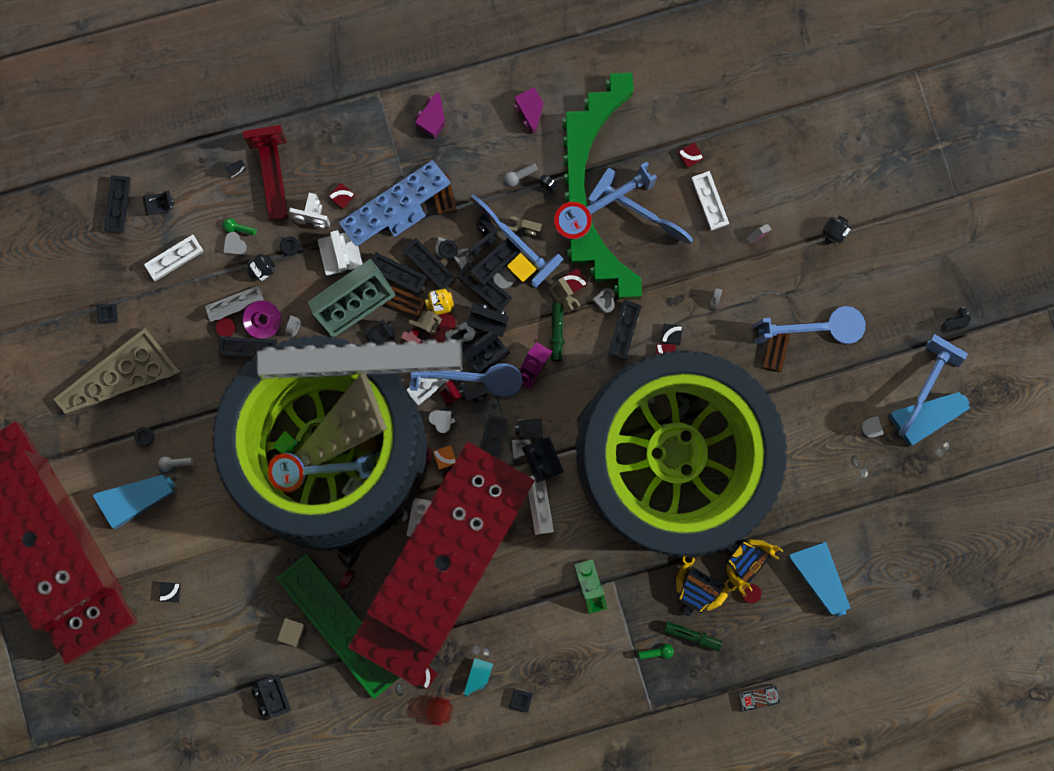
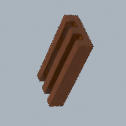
M451 183L447 187L452 208H448L444 189L441 190L444 210H441L438 194L434 195L438 215L457 211Z
M391 286L395 293L421 304L418 306L397 296L391 299L415 308L418 311L414 312L389 300L384 304L419 318L426 304L425 299Z
M790 334L776 335L777 341L771 365H768L774 336L769 339L763 368L782 372ZM781 338H785L779 366L775 367Z

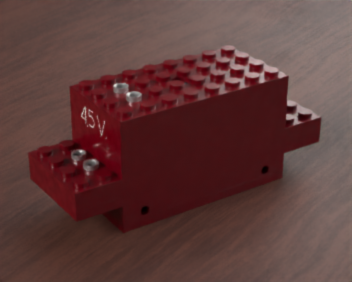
M15 421L0 430V572L33 629L46 630L64 663L72 664L139 622L121 593L123 590L122 586L48 460L40 456L22 423Z
M467 441L369 608L364 621L348 648L417 687L515 519L535 480ZM478 478L481 480L482 483L480 485H476L474 483V480ZM493 488L498 490L497 495L492 494L491 490Z

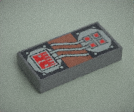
M777 685L738 693L743 712L781 704Z

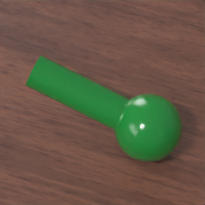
M232 218L225 219L222 224L223 230L227 233L237 231L253 236L257 233L256 228L237 224Z
M665 643L659 649L641 651L637 655L639 660L659 656L663 659H669L673 656L674 649L670 644Z

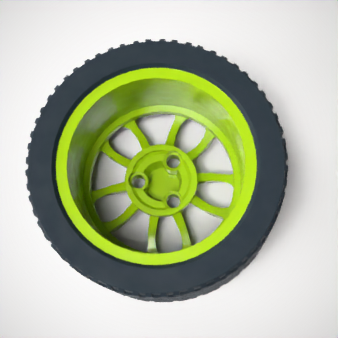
M311 335L309 338L302 336V338L298 339L292 338L288 342L282 341L281 344L272 345L271 348L276 350H283L284 347L303 349L304 346L324 348V345H335L336 348L344 347L345 344H355L356 347L362 346L355 342L350 343L346 339H338L337 337L329 338L324 335L323 337ZM254 356L250 363L247 362L246 366L237 372L236 378H232V383L229 387H226V393L224 396L222 395L220 406L217 407L218 413L215 415V424L212 430L214 432V436H212V450L215 454L216 470L221 475L220 480L226 492L230 493V498L248 517L278 538L299 547L315 548L320 551L353 548V545H362V543L371 541L373 537H379L380 534L388 531L392 524L395 525L400 517L404 516V511L410 508L411 503L416 498V492L420 490V485L424 479L423 473L426 471V453H428L423 420L396 373L366 374L387 427L384 430L381 455L375 457L378 464L367 481L361 479L355 471H343L348 476H353L364 484L352 494L338 500L335 476L343 472L310 474L307 477L301 500L298 503L282 491L276 489L269 480L267 452L275 449L273 446L275 442L268 441L272 426L281 412L285 410L293 422L301 429L296 437V440L300 442L294 450L296 456L301 447L325 419L323 402L319 391L332 390L345 393L359 375L261 379L258 376V356ZM304 395H310L313 398L317 409V419L311 420L307 424L299 419L292 406L293 401ZM355 446L351 448L348 454H340L321 465L352 462L355 457L360 458L371 452L356 449ZM317 478H327L330 489V503L308 505V499Z
M691 350L669 351L655 354L625 367L613 375L596 392V395L591 399L585 410L578 429L579 434L576 440L577 472H579V480L583 492H585L586 498L593 510L596 511L597 515L606 525L623 538L644 549L663 555L678 557L702 556L734 545L735 541L742 540L766 518V513L773 508L772 506L778 498V491L781 492V486L785 479L783 475L787 469L786 459H788V455H786V433H783L784 425L780 419V414L776 411V405L771 400L770 395L764 392L765 388L755 378L750 377V373L738 365H733L731 361L720 356H712L713 354L693 352ZM676 393L691 394L709 402V405L702 410L691 426L680 423ZM660 394L667 395L672 408V423L661 426L655 420L648 407V400ZM638 406H640L642 413L655 430L650 440L619 435L625 420ZM719 411L728 422V427L722 433L704 439L698 431L699 426L711 412ZM684 430L690 433V439L687 442L683 441L680 436ZM733 435L736 445L734 470L707 459V447ZM619 443H633L646 447L647 459L630 465L618 464L616 461V445ZM654 448L661 450L662 454L658 459L652 457L651 453ZM685 464L691 468L688 475H683L681 472V468ZM650 466L656 476L646 489L641 501H639L627 489L620 473ZM705 466L717 469L728 477L729 482L721 494L712 493L700 480L698 475ZM662 480L673 483V501L669 511L666 513L654 510L649 506L651 495ZM692 480L711 503L698 510L678 514L681 483Z

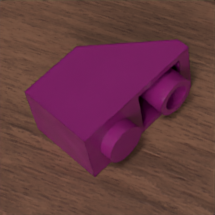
M535 87L514 97L515 104L513 106L517 114L523 116L524 120L522 122L526 130H531L532 134H535L544 103Z
M438 92L428 98L426 108L423 111L420 110L415 117L416 127L434 139L445 126L441 97Z
M538 342L530 349L519 369L522 374V385L528 389H531L553 352Z

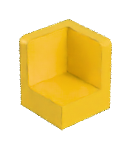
M521 253L507 265L508 271L512 275L515 274L522 282L537 272V269Z

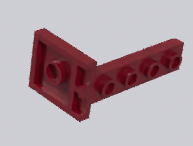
M275 125L243 130V137L250 149H259L269 220L289 218L278 145L287 143L282 126Z

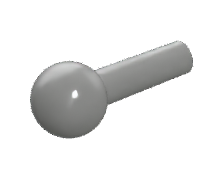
M534 163L516 173L508 172L504 176V182L507 186L514 187L518 184L519 179L537 171L538 168Z
M165 456L158 461V467L163 472H168L173 467L194 465L193 458L172 460L170 457Z

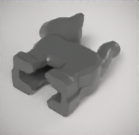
M464 322L459 325L458 329L445 332L444 339L456 340L460 344L464 342L468 345L474 338L475 330Z

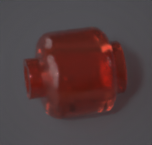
M436 696L435 699L429 701L426 717L432 720L431 724L442 727L443 723L451 721L454 709L453 704L450 703L451 700Z

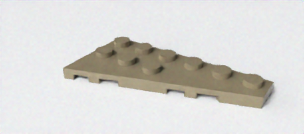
M144 328L56 396L54 400L67 415L178 375L181 372L149 331Z
M366 373L359 374L298 451L296 456L304 466L321 465L387 429Z

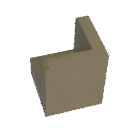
M428 310L427 312L422 311L417 322L409 320L408 323L414 328L434 336L442 318Z
M285 618L278 641L298 647L306 624Z

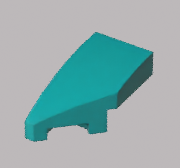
M474 658L464 697L485 687L493 667L492 663Z

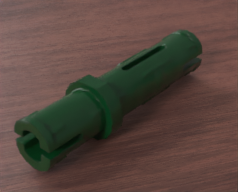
M561 303L552 304V339H550L551 351L553 352L551 354V361L556 362L563 361V344H565L563 339L564 305Z
M667 621L664 632L698 644V647L701 648L704 646L719 652L723 643L721 640L708 636L705 632L700 633ZM676 630H679V631L688 633V634L692 635V637H691V636H688V635H686V634L677 632Z

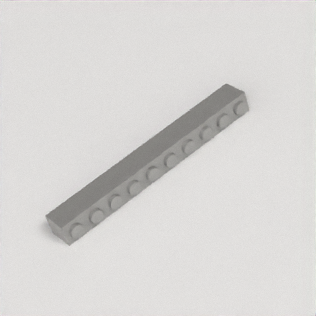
M430 340L424 341V344L408 341L404 342V345L387 342L384 343V346L366 343L362 347H356L355 344H345L344 347L336 348L335 345H324V348L304 346L303 349L284 347L283 350L268 347L263 348V351H258V376L261 379L359 375L361 373L387 374L462 370V348L460 342H456V340H445L444 343H436V341Z

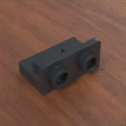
M550 437L522 447L536 483L551 479L564 472Z
M278 674L252 684L251 692L254 699H257L259 705L258 712L264 721L291 711Z

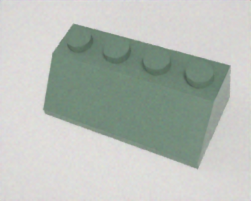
M369 259L309 300L308 304L317 320L332 337H336L396 295L381 271Z

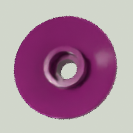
M264 300L255 301L246 308L243 314V325L246 331L253 337L260 339L269 338L279 330L281 314L273 303ZM264 315L266 317V320L264 322H260L258 319L259 316Z

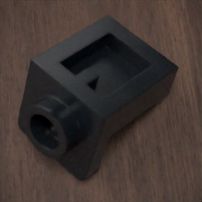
M965 306L958 309L959 319L957 316L946 319L941 325L943 332L966 328L971 321L970 313L966 311Z
M384 319L380 321L381 323L365 332L370 342L376 344V346H382L384 343L395 338L393 334L395 329L390 322L386 323Z
M542 418L519 419V424H515L516 436L520 435V440L543 438Z

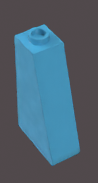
M958 392L922 403L916 419L903 436L909 447L913 446L970 409L967 397ZM915 405L896 410L888 415L899 432Z
M164 475L99 492L94 494L93 497L111 527L118 529L176 493L173 489L176 486L170 477L167 478Z
M826 542L787 555L791 564L829 615L835 614V617L847 614L846 610L850 609Z

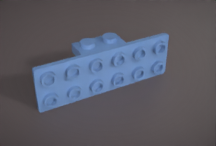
M432 160L340 221L339 224L355 246L360 245L387 226L395 237L426 216L420 204L450 185V181Z

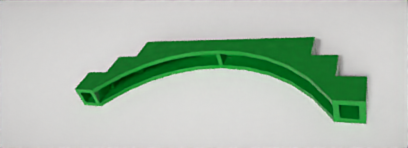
M610 73L609 79L606 80V91L610 92H589L588 99H584V110L588 111L566 112V118H562V127L566 129V136H563V148H567V155H564V166H568V173H564L565 185H568L569 192H565V203L578 202L587 207L584 179L590 148L600 128L610 115L633 96V73ZM593 222L589 232L582 238L576 240L567 239L570 240L571 248H567V259H571V264H594V266H591V277L595 278V282H617V284H614V295H618V300H640L642 298L641 277L619 262L610 252L594 228Z

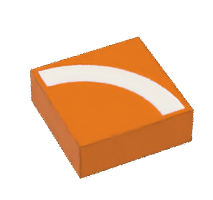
M451 445L433 451L439 470L450 467L456 462Z

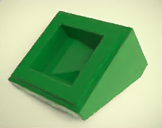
M284 431L273 446L281 453L292 454L300 442L287 431Z

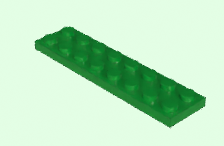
M307 554L276 578L373 699L400 678L348 648L362 621Z

